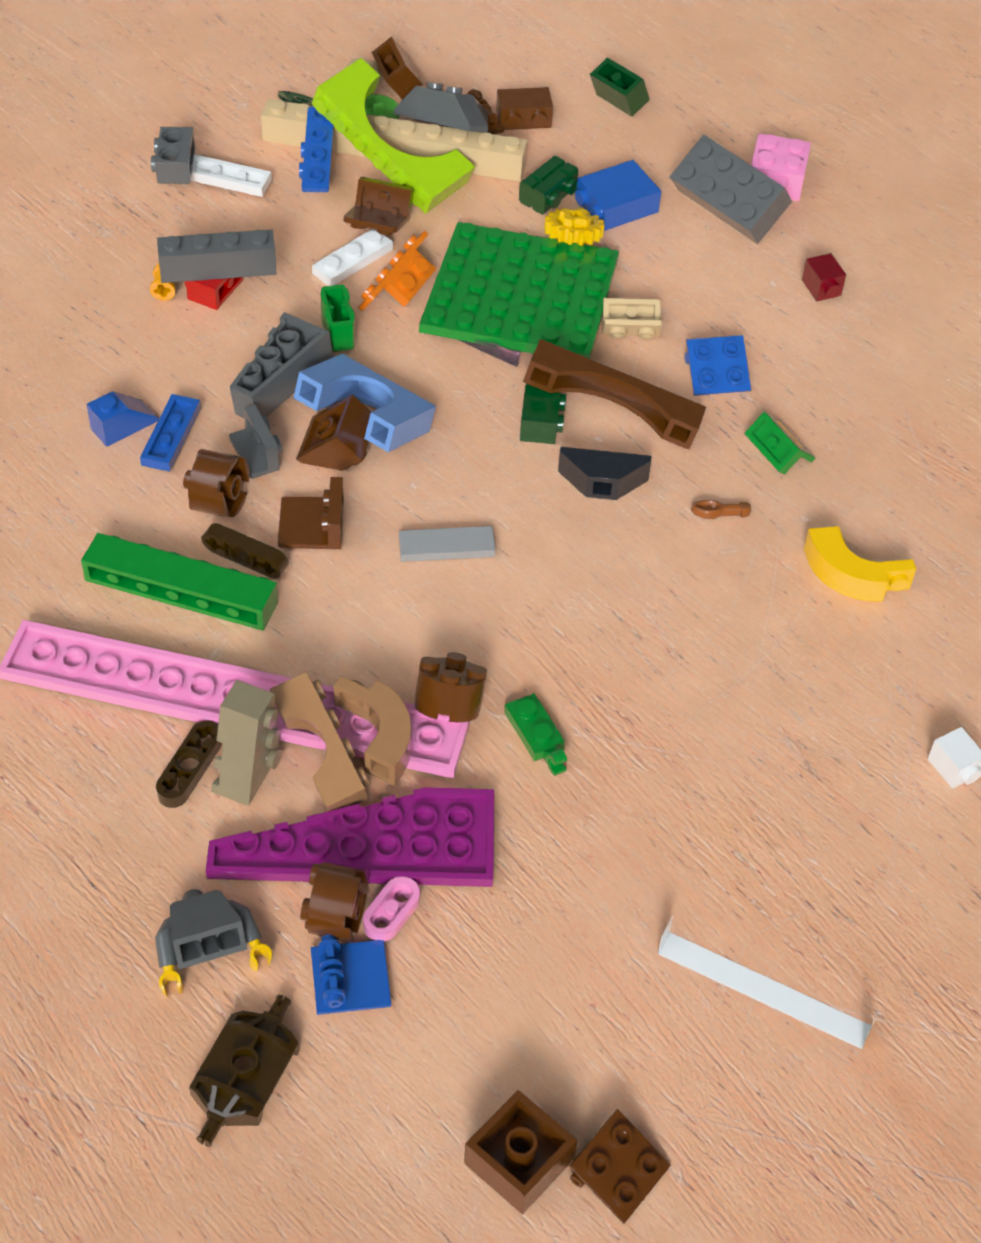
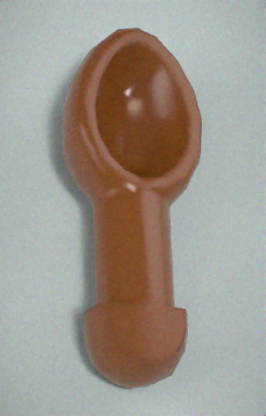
M700 500L692 504L691 511L694 515L705 519H716L720 516L748 517L751 513V506L747 502L722 504L715 500Z

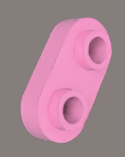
M408 877L391 879L366 909L363 915V929L370 939L374 941L384 940V942L391 940L417 909L420 902V889L414 880ZM399 897H405L408 900L405 902H399L396 899ZM379 923H384L387 925V927L377 928L376 925Z

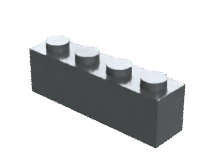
M273 229L157 237L161 283L277 275Z

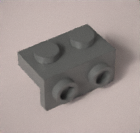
M255 404L244 407L245 429L229 434L230 442L237 455L247 460L250 478L252 479L279 471L278 453L282 452V446L278 436L271 434L268 418L265 414H260Z

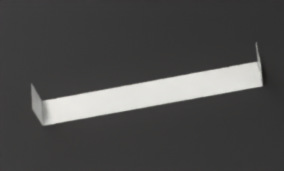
M672 916L661 936L659 955L863 1049L873 1023L872 1025L867 1024L671 933Z

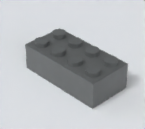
M704 134L670 175V179L678 191L756 244H759L792 203L785 187Z

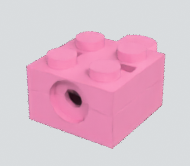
M759 133L751 166L785 187L791 200L799 201L811 142Z

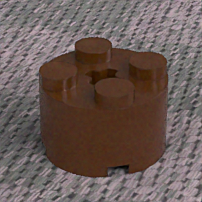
M200 449L192 470H187L183 479V486L185 489H188L189 508L194 511L222 517L237 516L247 496V492L242 491L243 482H249L250 477L247 460L236 455Z
M456 652L448 653L446 658L422 657L415 692L414 705L416 710L438 720V714L449 716V722L455 723L475 720L479 716L482 706L487 669L466 661L467 657L464 654Z
M325 861L321 864H313L309 877V884L313 885L310 898H304L300 913V919L305 920V929L308 930L309 934L318 936L329 934L338 940L348 942L355 940L352 932L358 933L367 899V894H363V891H361V883L368 884V870Z

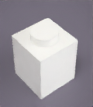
M962 727L934 740L928 760L952 789L963 783L969 785L981 776V749Z

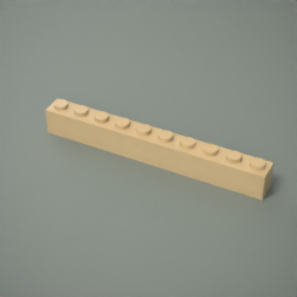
M268 99L261 114L263 141L301 147V142H305L308 107L314 106ZM366 114L376 134L387 144L401 152L420 157H434L457 149L475 166L472 174L519 182L522 180L526 166L527 139L495 135L488 132H470L436 124H425L411 120ZM334 127L332 152L366 157Z

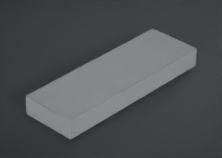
M492 526L399 531L401 562L495 557Z

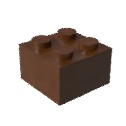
M517 1090L465 1143L464 1164L523 1215L574 1160L577 1139L521 1091Z

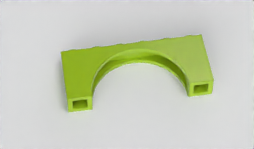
M360 58L319 85L316 89L312 105L358 151H361L377 169L388 177L392 183L414 188L412 203L426 214L467 184L475 166L457 149L440 156L420 157L401 152L383 141L371 127L365 112V100L374 93L380 75L365 60Z

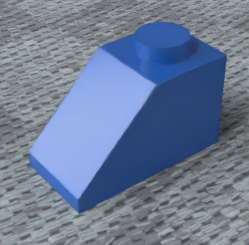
M112 391L86 404L90 428L106 447L158 422V417L141 399Z

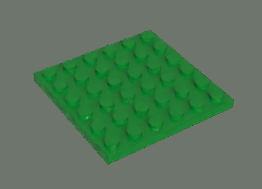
M457 222L421 317L419 333L534 354L539 340L542 339L591 359L603 316V298H608L618 262L619 251L606 247L580 246L577 243L568 245V243L558 242V240L549 237L544 238L526 233L505 231L499 228L477 226L472 223Z

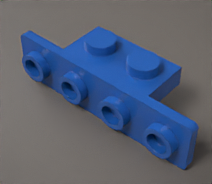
M308 107L305 142H301V158H304V160L299 162V178L302 179V192L327 193L330 186L334 125L320 114L315 107Z

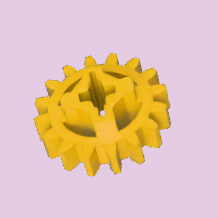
M564 208L561 210L556 209L555 213L549 212L548 216H545L544 229L545 234H549L551 239L558 238V242H565L568 245L577 243L583 246L587 244L592 245L593 241L600 242V238H603L605 225L598 215L591 216V212L585 209Z

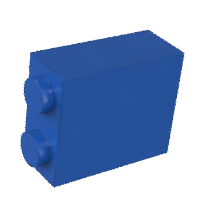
M630 160L579 177L575 199L579 206L591 212V216L598 215L599 219L604 221V231L658 213L661 190L634 160Z

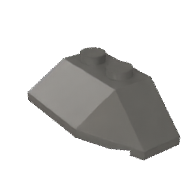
M428 82L427 86H416L394 108V114L470 132H488V112L473 95L462 93V88L447 86L446 89H443V84Z

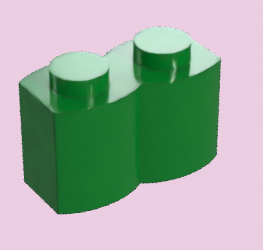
M343 284L324 286L320 293L321 320L323 327L329 331L332 351L354 349L355 314L350 306L349 291Z

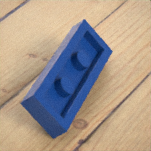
M171 394L140 456L141 466L171 471L201 409L199 399Z

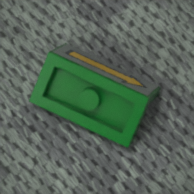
M763 412L744 433L777 471L784 475L801 457L810 462L816 459L780 419L766 412Z

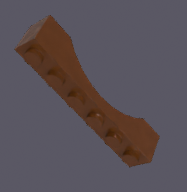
M542 339L539 340L523 380L524 383L549 393L576 392L610 400L642 418L654 429L661 439L688 450L700 428L706 410L704 405Z

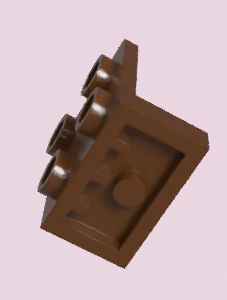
M330 477V490L324 489L323 497L281 498L278 532L279 548L341 549L344 507L343 477Z

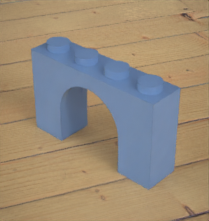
M344 354L299 372L293 398L315 411L340 402L352 394L361 403L376 408L377 410L370 414L364 439L387 452L430 431L436 409L434 404Z

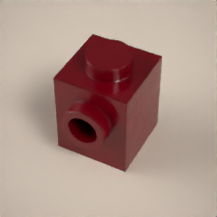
M832 253L806 259L802 281L816 302L842 296L846 273Z

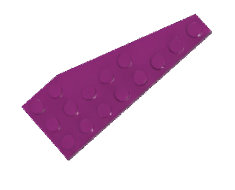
M424 787L413 790L411 795L399 798L392 795L382 798V802L363 807L360 804L307 816L306 821L288 825V822L275 824L274 829L252 834V831L210 840L206 863L207 879L309 882L313 864H321L325 861L368 870L369 884H387L393 878L408 877L418 885L493 887L494 789Z

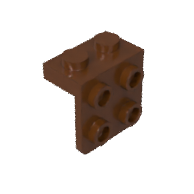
M361 176L358 179L355 206L344 215L343 221L350 223V226L355 229H366L368 227L377 229V233L382 235H393L410 219L414 188Z

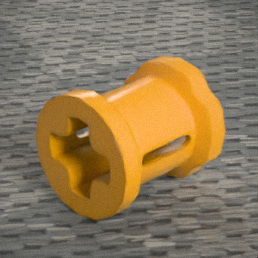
M158 263L153 268L154 281L151 282L150 293L156 299L169 300L174 297L176 292L174 282L161 283Z

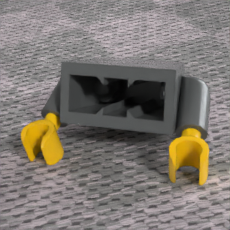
M191 889L183 895L182 900L173 902L170 905V917L163 921L155 936L159 968H163L164 972L159 978V986L164 996L167 997L165 987L170 981H176L179 993L183 992V982L180 975L175 972L174 966L178 965L179 969H183L247 949V944L251 948L249 965L252 970L258 971V962L255 958L257 955H263L270 966L272 951L269 946L260 943L259 939L262 936L251 910L233 900H227L223 893L218 890L203 894L198 889Z

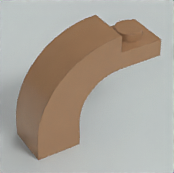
M340 675L333 685L334 705L367 720L378 732L364 752L365 772L395 786L405 772L411 754V720L409 712L398 694L383 682L376 680L369 689L359 681L350 680Z

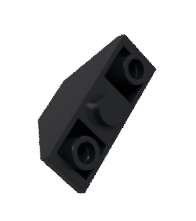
M560 447L558 472L585 497L618 500L649 480L652 456Z

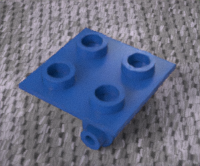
M743 335L686 340L688 352H685L684 359L685 363L690 365L694 396L751 391Z
M327 934L321 937V942L317 947H311L317 1015L391 1007L384 940L340 944L334 936Z

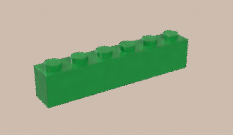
M97 532L81 559L85 581L261 631L265 630L278 604L277 582L265 577H256L242 573L236 569L213 565L204 560L184 557L175 552H166L152 548L146 544H137L123 540L117 536H109Z

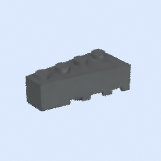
M284 312L280 317L278 327H273L268 333V341L264 346H259L255 351L254 360L246 363L230 385L235 414L244 418V407L255 404L260 414H265L267 417L294 394L300 371L333 358L329 331Z

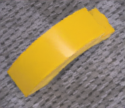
M839 526L808 529L804 545L807 561L815 575L834 591L850 598L877 602L883 601L886 591H901L911 588L916 572L913 559L884 562L865 560L848 549Z

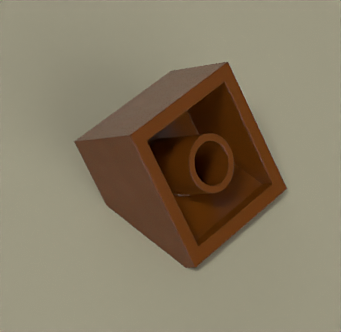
M352 394L314 415L296 460L303 464L340 471L352 465L360 464L367 455L366 448L369 441L364 439L371 411Z

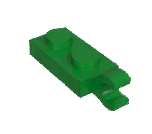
M535 693L505 704L504 713L532 759L537 761L544 758L554 776L566 772V767L563 762L567 761V756L563 751L565 749V741Z

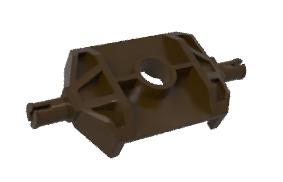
M277 995L269 1012L264 1011L263 1014L244 1010L231 1014L189 1086L191 1097L205 1112L208 1119L196 1138L200 1144L203 1145L206 1142L205 1146L211 1147L217 1133L224 1125L259 1126L261 1123V1113L292 1056H297L300 1052L299 1042L293 1033L282 1024V1018L291 1005V1000L286 996L283 999V995ZM242 1056H249L255 1061L254 1065L247 1070H238L233 1064L236 1059Z

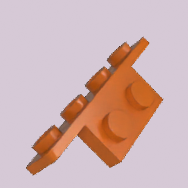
M426 231L418 238L413 234L403 245L406 252L403 254L399 251L389 262L393 267L390 270L385 267L375 278L378 282L377 286L375 287L371 283L362 293L361 297L364 301L358 309L363 311L383 288L403 307L409 303L437 269L416 250L429 235Z

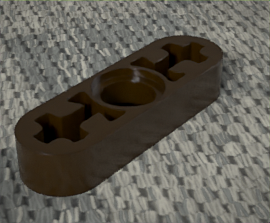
M218 523L211 524L201 537L204 546L212 553L269 578H279L289 565L287 557L280 550Z
M202 721L195 724L156 783L158 800L163 806L176 808L183 805L222 746V743L217 741L218 725L216 723ZM208 735L212 736V739H205V741L201 745L200 737L206 738ZM188 758L196 759L199 762L197 767L190 770L183 769L180 764ZM177 777H178V778H179V781H178L179 791L173 790L170 794H168L167 791H166V789L172 790V789L176 786V784H177Z

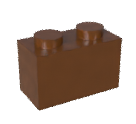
M392 36L371 52L385 82L402 100L416 86L423 85L409 55Z
M549 87L497 89L496 113L503 129L551 128L553 104Z

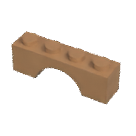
M306 671L270 688V692L275 694V704L287 729L311 731L318 735L326 744L324 762L312 778L327 811L356 805L367 800L365 788L370 786V783L362 767L355 769L350 759L355 756V753L347 737L342 740L340 739L336 729L341 727L332 708L326 711L321 701L326 698V695L318 679L312 682Z

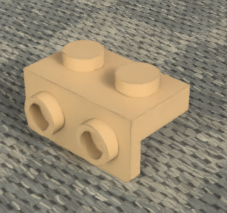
M603 298L602 334L609 335L612 338L638 335L642 339H651L660 335L662 329L660 299Z

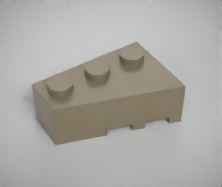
M236 680L220 705L217 741L223 743L222 757L218 755L215 757L214 767L220 769V775L212 783L211 792L249 806L270 769H275L278 766L282 750L279 749L280 730L277 729L279 711L276 709L274 693Z

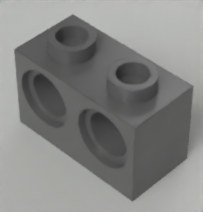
M160 127L159 138H154V153L156 155L151 156V170L156 172L157 183H191L196 150L193 127Z

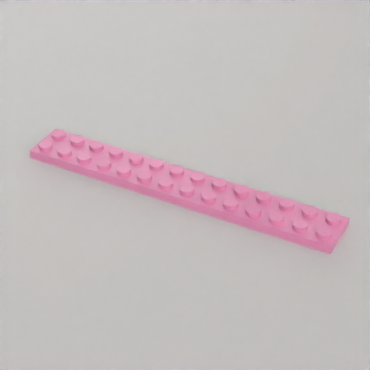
M22 620L0 665V679L194 722L211 721L217 725L219 722L220 705L236 680L270 692V688L292 679L290 677ZM321 684L326 698L321 701L326 711L331 708L334 710L341 727L336 729L340 739L342 740L347 737L355 753L354 757L365 759L364 752L378 733L376 728L367 720L334 705V687ZM404 702L411 720V754L407 769L454 779L470 721L461 723L449 722V716L438 714V720L429 718L417 711L414 704ZM280 713L278 714L277 729L280 730V741L326 750V744L318 735L304 729H287Z

